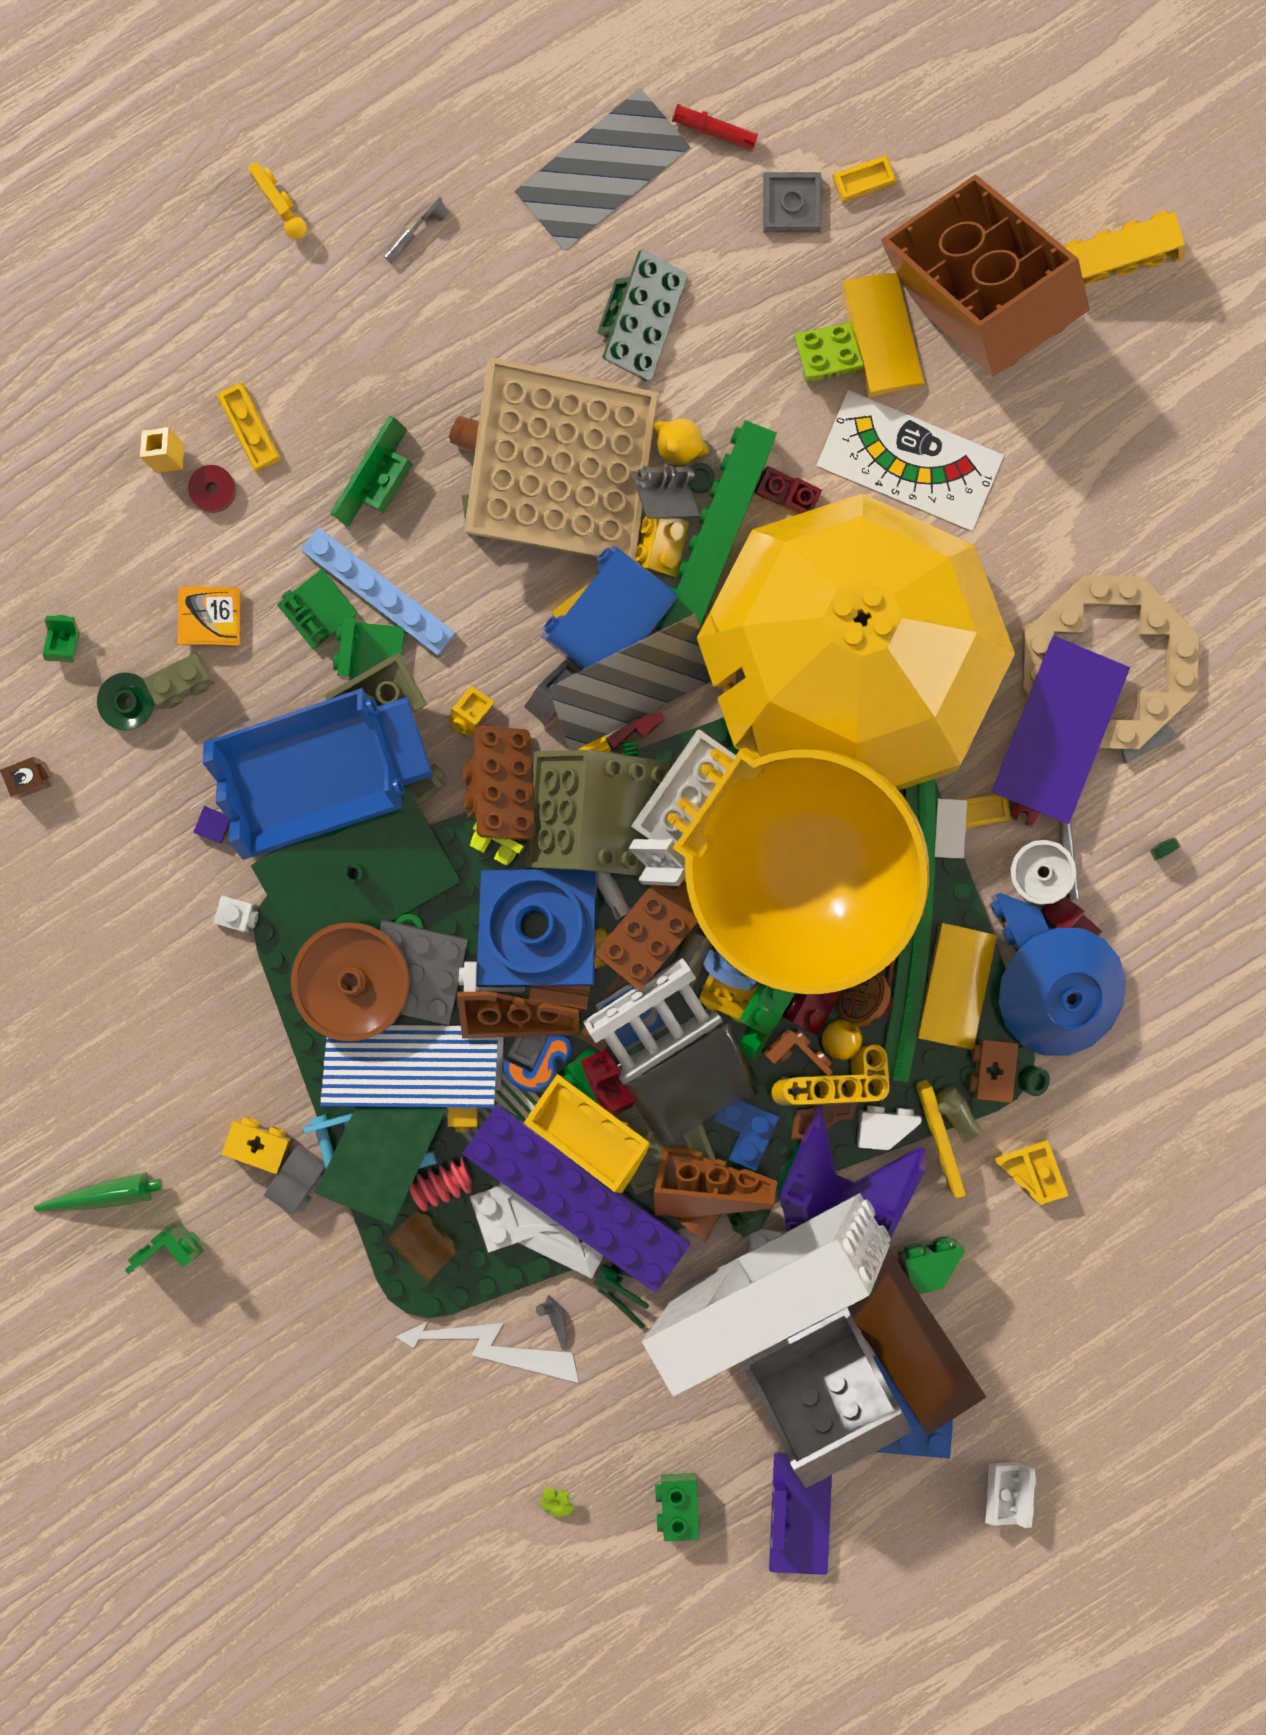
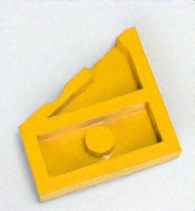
M1048 1139L994 1157L995 1162L1012 1176L1013 1180L1023 1187L1040 1205L1069 1196Z

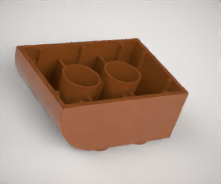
M976 174L881 239L890 263L918 307L993 377L1002 370L1015 365L1021 357L1050 337L1061 333L1067 325L1090 310L1079 259Z

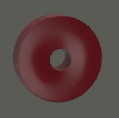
M205 465L197 469L190 477L188 492L191 500L198 508L205 512L217 513L227 509L234 501L236 484L233 477L224 468L217 465ZM215 484L217 490L214 493H208V487Z

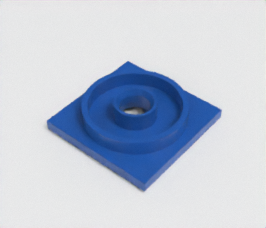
M566 869L481 870L476 986H594L598 872ZM531 912H541L546 915L548 920L546 932L541 937L535 939L525 937L521 930L522 920Z

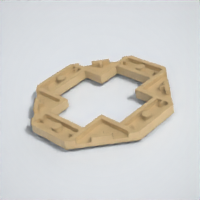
M1083 575L1023 632L1022 690L1029 697L1054 633H1083L1084 606L1139 607L1138 636H1167L1166 692H1138L1137 720L1110 719L1099 749H1140L1198 694L1199 635L1142 576Z

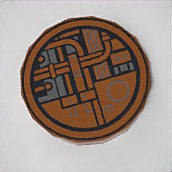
M878 973L869 980L842 991L837 1004L839 1014L843 1020L856 1027H865L872 1024L870 1021L875 1018L879 1019L884 1014L891 995L890 986L887 985V979L884 975Z

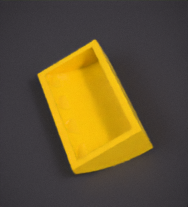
M897 273L864 276L843 281L841 290L849 322L863 362L861 371L868 398L924 385Z
M939 923L922 1003L917 1038L973 1050L997 935Z
M559 1074L555 1076L524 1121L528 1127L616 1193L624 1191L651 1144Z

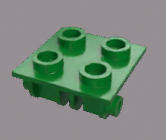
M323 569L319 570L293 592L291 590L285 592L282 595L283 600L277 604L312 649H315L337 631L338 624L342 625L343 617L353 618L358 614Z

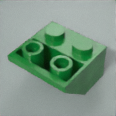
M942 1236L933 1239V1244L922 1246L921 1243H914L904 1246L905 1251L898 1252L901 1267L919 1294L944 1288L965 1253L963 1246L957 1240L950 1239V1236Z

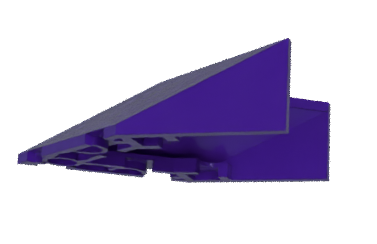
M816 1105L779 1195L780 1205L785 1218L786 1232L860 1193L864 1200L868 1199L876 1214L873 1217L879 1226L883 1225L891 1239L925 1172V1149L919 1147L855 1182L836 1175L822 1106Z

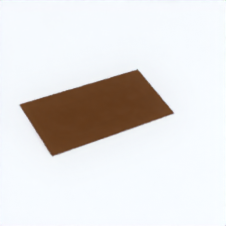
M888 1249L870 1295L846 1308H848L855 1324L926 1434L929 1435L987 1397L890 1249Z

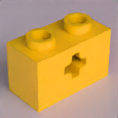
M243 1116L242 1120H234L221 1155L278 1174L284 1165L293 1138L286 1136L287 1131L271 1126L268 1130L260 1127V1122L253 1118ZM260 1137V1143L265 1145V1147L256 1150V1144L252 1143V1140Z

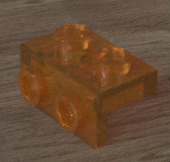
M415 1211L386 1241L428 1282L457 1254V1251L454 1249L453 1241L444 1234L440 1235L433 1227V1221L426 1214H420L418 1211Z

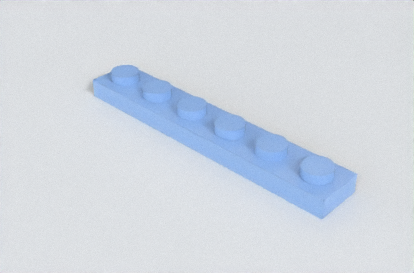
M319 527L300 549L438 657L456 635L448 626Z

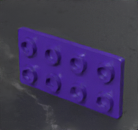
M781 1452L774 1453L769 1571L826 1575L828 1573L832 1475L805 1488L794 1472L787 1453Z

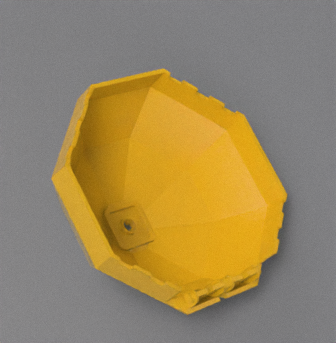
M863 493L753 529L697 636L713 687L719 686V689H723L724 692L717 699L734 748L741 750L746 747L758 757L791 749H817L839 753L873 768L894 785L898 791L956 772L959 769L1015 655L975 545ZM859 612L870 616V619L867 620V626L862 627L861 623L854 622ZM743 669L745 679L736 684V672Z

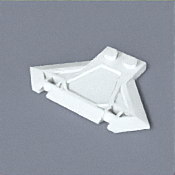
M500 1182L499 1186L470 1195L488 1253L520 1243L587 1277L593 1278L603 1255L585 1242L580 1241L577 1236Z

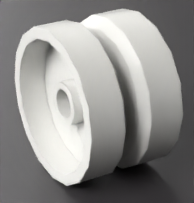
M1049 840L1033 841L1023 846L1015 855L1011 866L1012 883L1017 892L1028 901L1037 904L1054 903L1064 898L1073 888L1076 878L1075 861L1070 852L1059 843ZM1041 866H1046L1049 869V875L1045 878L1040 877L1038 874V869Z

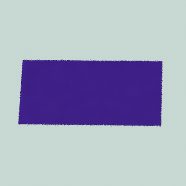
M1053 635L991 792L1069 824L1130 667Z

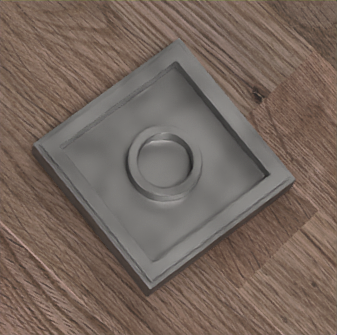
M764 172L763 232H820L821 172Z

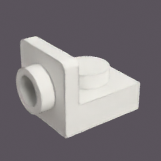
M221 895L213 923L249 933L250 928H255L259 912L255 911L257 905Z

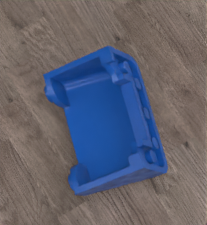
M616 546L605 548L598 556L597 561L599 564L597 568L600 570L566 615H561L557 618L555 616L551 617L543 627L545 632L541 635V638L581 671L647 638L677 598V593Z

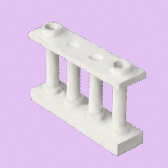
M683 958L654 975L641 991L634 988L583 1021L595 1043L605 1039L619 1060L620 1064L617 1065L621 1070L619 1079L623 1085L637 1080L644 1072L703 1034L712 1032L716 1026L723 1022L716 1011L709 1010L708 1008L704 1009L689 985L696 977ZM676 991H680L695 1015L679 1025L664 1001L665 998ZM651 1007H655L670 1031L656 1041L639 1017L640 1014ZM626 1023H630L645 1046L644 1049L631 1057L614 1033L615 1030Z

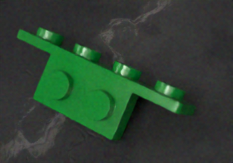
M389 416L380 428L378 435L366 451L363 460L351 476L349 483L331 511V515L347 527L350 526L363 503L384 513L413 466V463L407 458L394 453L407 429L392 416Z
M760 983L739 1018L749 1028L740 1041L737 1050L749 1059L756 1061L795 993L782 991Z

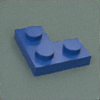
M724 1093L713 1120L739 1131L729 1160L756 1171L779 1116Z

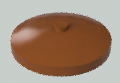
M339 923L318 931L306 941L298 952L291 973V992L300 1015L309 1026L320 1034L340 1041L364 1040L386 1030L395 1022L404 1009L410 989L409 969L401 949L386 933L362 923Z

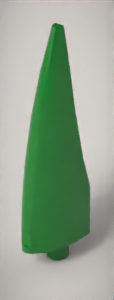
M147 1172L119 1177L35 1205L34 1210H88L152 1200L151 1192L162 1190L163 1184L161 1179L148 1181Z

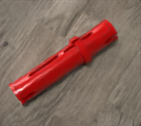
M677 104L672 122L692 128L699 135L705 133L748 149L751 152L753 151L758 133H753L708 116L706 111L700 113Z

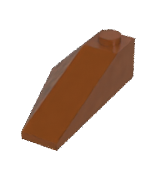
M489 991L457 992L462 1039L580 1035L578 1009Z
M663 1146L654 1189L655 1215L689 1218L773 1209L777 1181L746 1169L739 1171L728 1167L725 1161L717 1159L715 1162L702 1157L701 1152L693 1149Z

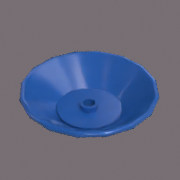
M1055 928L1032 937L1013 954L1001 977L999 1007L1005 1027L1022 1046L1042 1055L1069 1056L1092 1047L1112 1029L1124 1005L1126 978L1120 957L1104 938L1082 928ZM1070 994H1074L1073 999L1067 1002V997Z

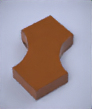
M841 1087L843 1095L846 1096L847 1088ZM857 1103L820 1105L823 1109L826 1128L828 1129L832 1124L841 1120H853ZM815 1106L807 1109H795L791 1139L802 1140Z

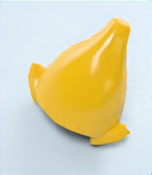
M677 418L668 422L658 421L654 424L658 435L657 446L659 454L668 464L683 466L692 462L697 457L709 454V447L703 440L701 430L691 420Z

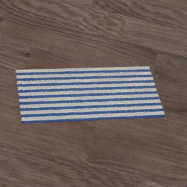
M391 1025L383 1032L359 1041H340L327 1037L320 1106L494 1108L498 1037L462 1039L461 1026Z

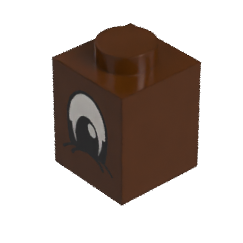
M35 757L0 770L9 795L13 798L20 799L51 786L48 778H51V773L47 764Z

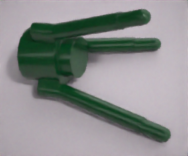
M614 1263L612 1267L604 1264L593 1285L599 1288V1293L606 1296L632 1322L643 1329L645 1327L644 1323L612 1294L618 1291L631 1301L647 1309L649 1307L648 1303L620 1285L623 1278L619 1274L630 1278L634 1277Z

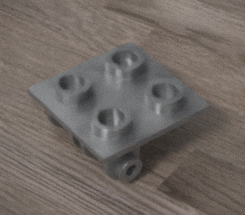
M687 465L675 468L672 466H666V468L664 466H643L638 471H631L630 474L647 519L700 517L688 485L689 480L694 478L692 468H689Z

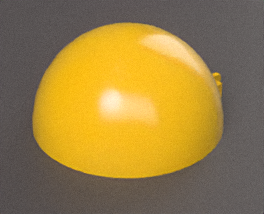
M745 747L738 751L733 760L721 750L714 748L710 753L711 757L726 769V772L723 775L712 766L703 763L700 772L716 784L705 803L699 808L688 799L680 797L677 805L693 818L691 823L676 813L670 812L667 816V820L683 833L678 842L673 846V849L685 857V878L692 910L710 943L720 955L746 976L769 987L792 993L824 994L841 991L867 981L885 969L901 953L914 934L923 915L929 889L927 845L918 819L906 799L894 785L873 768L839 753L817 749H791L758 757Z

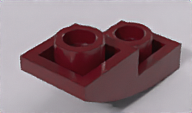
M767 466L754 493L801 514L815 508L822 489L798 477L792 478Z

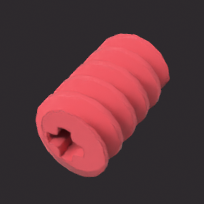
M463 1156L460 1157L459 1167L452 1160L449 1161V1171H446L442 1165H439V1175H435L431 1169L427 1170L428 1179L426 1180L419 1173L416 1174L417 1183H412L409 1190L413 1200L423 1212L428 1210V1201L433 1207L439 1205V1197L445 1203L449 1202L450 1192L455 1198L461 1196V1188L467 1194L472 1192L473 1182Z

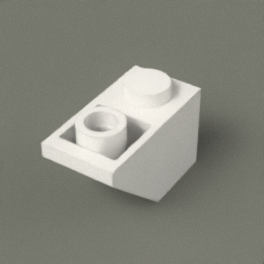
M867 1105V1110H859L856 1145L860 1148L890 1150L921 1123V1117L914 1115L913 1109L896 1108V1113L884 1112L885 1107Z

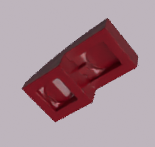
M662 713L641 717L621 727L606 740L615 750L622 744L621 741H625L635 731L644 739L665 720V716Z
M607 1050L581 1060L585 1077L600 1106L612 1115L633 1107L635 1101L619 1079L621 1070Z

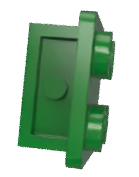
M343 617L342 625L338 624L336 641L340 642V651L334 655L333 670L337 671V676L342 680H352L396 653H400L402 656L405 634L403 628L358 623L355 618Z
M183 1224L175 1229L169 1226L151 1240L152 1247L148 1244L128 1259L131 1265L125 1271L127 1274H130L163 1247H166L179 1264L184 1267L204 1252L201 1247L202 1241L194 1232L191 1231L189 1233Z

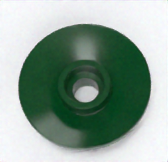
M122 672L112 675L101 685L97 695V708L101 718L109 726L118 730L129 731L141 727L148 721L153 712L154 700L142 677L133 673ZM128 697H131L133 705L128 708L125 701Z

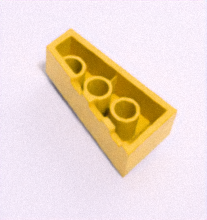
M1168 211L1158 212L1152 215L1150 220L1139 223V220L1128 222L1122 226V229L1114 232L1110 230L1100 231L1093 235V239L1082 242V239H1077L1065 244V248L1079 259L1084 286L1107 280L1110 277L1109 273L1112 272L1121 276L1133 273L1142 264L1153 268L1160 266L1161 262L1169 257H1173L1174 262L1184 260L1185 250L1176 212L1168 214Z

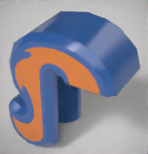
M564 1035L549 1036L532 1072L505 1059L503 1070L508 1081L518 1089L527 1092L545 1091L557 1075L556 1059L560 1058L562 1062L569 1060L572 1051L571 1042Z

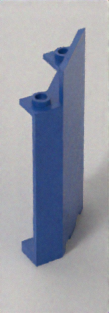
M363 688L205 741L203 746L202 763L217 781L216 804L230 820L229 843L243 860L401 809L402 795H404L403 786L433 776L408 696L377 707L375 700L369 698Z

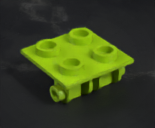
M850 322L794 334L804 368V381L814 383V381L824 379V375L829 380L833 373L836 378L840 374H856V371L861 370V367H863Z

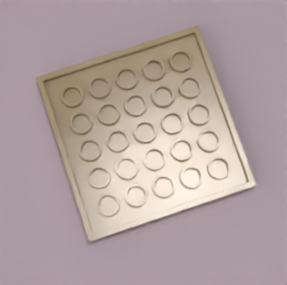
M490 357L487 361L464 533L598 558L605 548L616 546L635 560L642 503L630 473L631 471L642 469L643 466H648L658 392Z

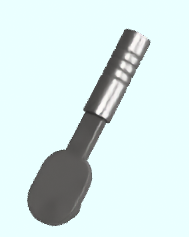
M441 197L433 203L412 229H406L383 255L391 264L415 238L413 233L430 214L438 216L441 220L448 215L449 211L445 208Z

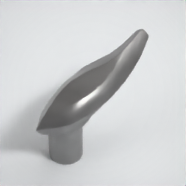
M548 1295L545 1303L536 1306V1313L539 1316L549 1315L561 1349H565L566 1325L564 1316L558 1303Z

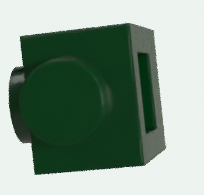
M771 1209L757 1210L755 1212L727 1213L733 1230L744 1238L762 1229Z

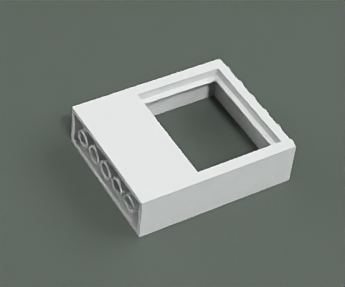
M859 1193L680 1288L642 1340L645 1349L672 1396L674 1397L868 1297L890 1244L888 1242L891 1241L883 1225L879 1226L873 1217L876 1214L868 1199L864 1200Z

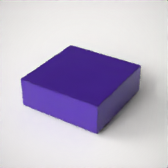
M204 806L193 833L222 844L229 828L230 820L224 813Z

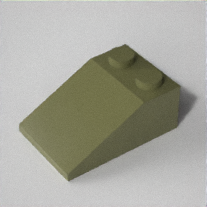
M396 653L325 695L326 699L329 700L363 688L367 696L375 700L377 707L407 696L413 714L428 705L400 653Z

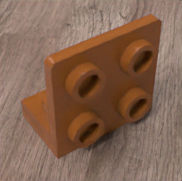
M786 1028L762 1052L773 1064L777 1061L783 1063L794 1052L791 1047L795 1044L824 1074L830 1076L833 1073L828 1068L832 1062L817 1049L812 1052L807 1047L811 1043L810 1040L797 1029L792 1032Z

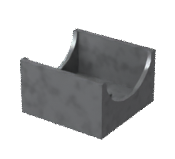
M848 1308L741 1363L779 1435L794 1472L805 1488L912 1433L900 1406L881 1374Z

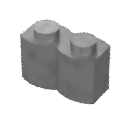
M301 1145L296 1146L263 1196L291 1215L297 1210L303 1212L312 1199L308 1193L314 1185L318 1187L325 1173L324 1161Z

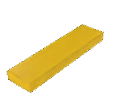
M927 1080L918 1082L916 1087L948 1190L956 1199L966 1196L941 1113L938 1111L933 1088Z

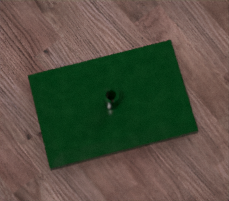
M408 785L403 786L404 795H402L401 809L284 846L250 865L298 952L309 938L326 927L351 922L367 924L378 929L383 919L393 921L461 883ZM354 868L358 870L357 879H353L350 875L351 870Z

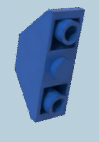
M1003 893L991 896L993 900L990 903L991 910L996 919L1001 918L1005 927L1002 930L1003 937L1008 946L1013 945L1015 952L1032 937L1049 931L1040 908Z

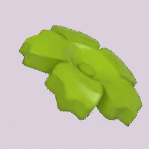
M550 1487L543 1490L540 1505L542 1509L549 1510V1515L561 1519L562 1516L573 1513L574 1505L569 1503V1492H565L562 1489L557 1494L556 1489H551Z

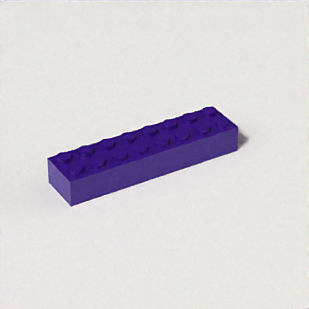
M499 1103L462 1153V1155L654 1293H657L691 1245L690 1240L625 1193L612 1191L528 1127L522 1119Z

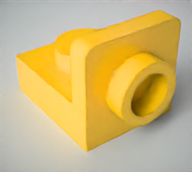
M470 686L452 708L448 723L457 733L472 738L473 730L491 711L495 701L473 686Z

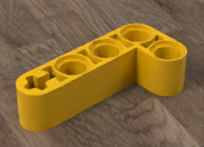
M879 1045L863 1046L855 1057L851 1058L852 1075L795 1077L779 1080L772 1088V1097L781 1106L865 1103L883 1100L889 1093L887 1054ZM867 1053L870 1054L872 1059L870 1065L866 1061ZM869 1082H871L874 1087V1092L872 1095L868 1090ZM843 1083L847 1087L846 1096H844L841 1091V1086ZM816 1084L820 1088L819 1097L814 1093V1086ZM788 1089H799V1094H788Z

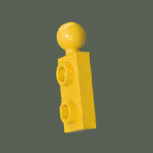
M258 162L249 166L248 170L252 178L284 222L285 234L293 240L303 238L307 232L306 222L301 217L292 214L290 208L294 205L285 191L279 193L275 188L274 184L277 183V180L268 167L263 170Z

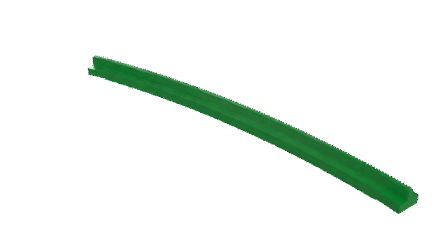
M935 779L905 788V799L921 826L929 858V889L924 908L926 914L921 917L911 939L897 956L892 1006L884 1044V1050L887 1054L889 1079L908 1083L916 1046L930 946L935 876Z

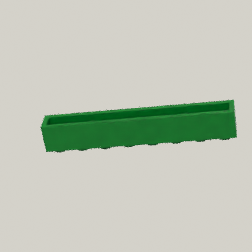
M744 420L742 428L736 426L730 443L734 444L731 455L725 453L720 466V470L724 471L720 481H714L709 496L713 497L710 508L704 506L698 521L703 526L699 535L693 534L688 546V550L692 551L689 561L683 560L677 576L681 578L678 589L672 587L677 593V598L670 607L668 614L664 615L658 622L656 630L661 631L693 614H696L699 628L701 627L772 449L777 432Z

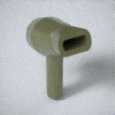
M955 1086L946 1087L937 1094L938 1111L958 1130L963 1143L983 1133V1130L974 1121L964 1096Z

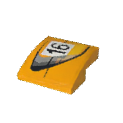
M178 587L177 645L207 647L208 645L240 646V588Z

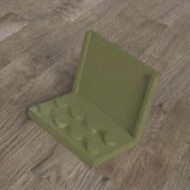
M594 750L534 751L532 784L535 835L526 844L525 867L585 870L641 876L646 866L628 848L634 839H648L633 829L631 825L669 772L670 762Z

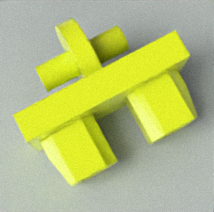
M476 823L473 827L475 833L470 846L485 853L491 840H494L501 844L494 859L506 866H509L517 854L521 855L525 848L511 839L482 838L477 834Z

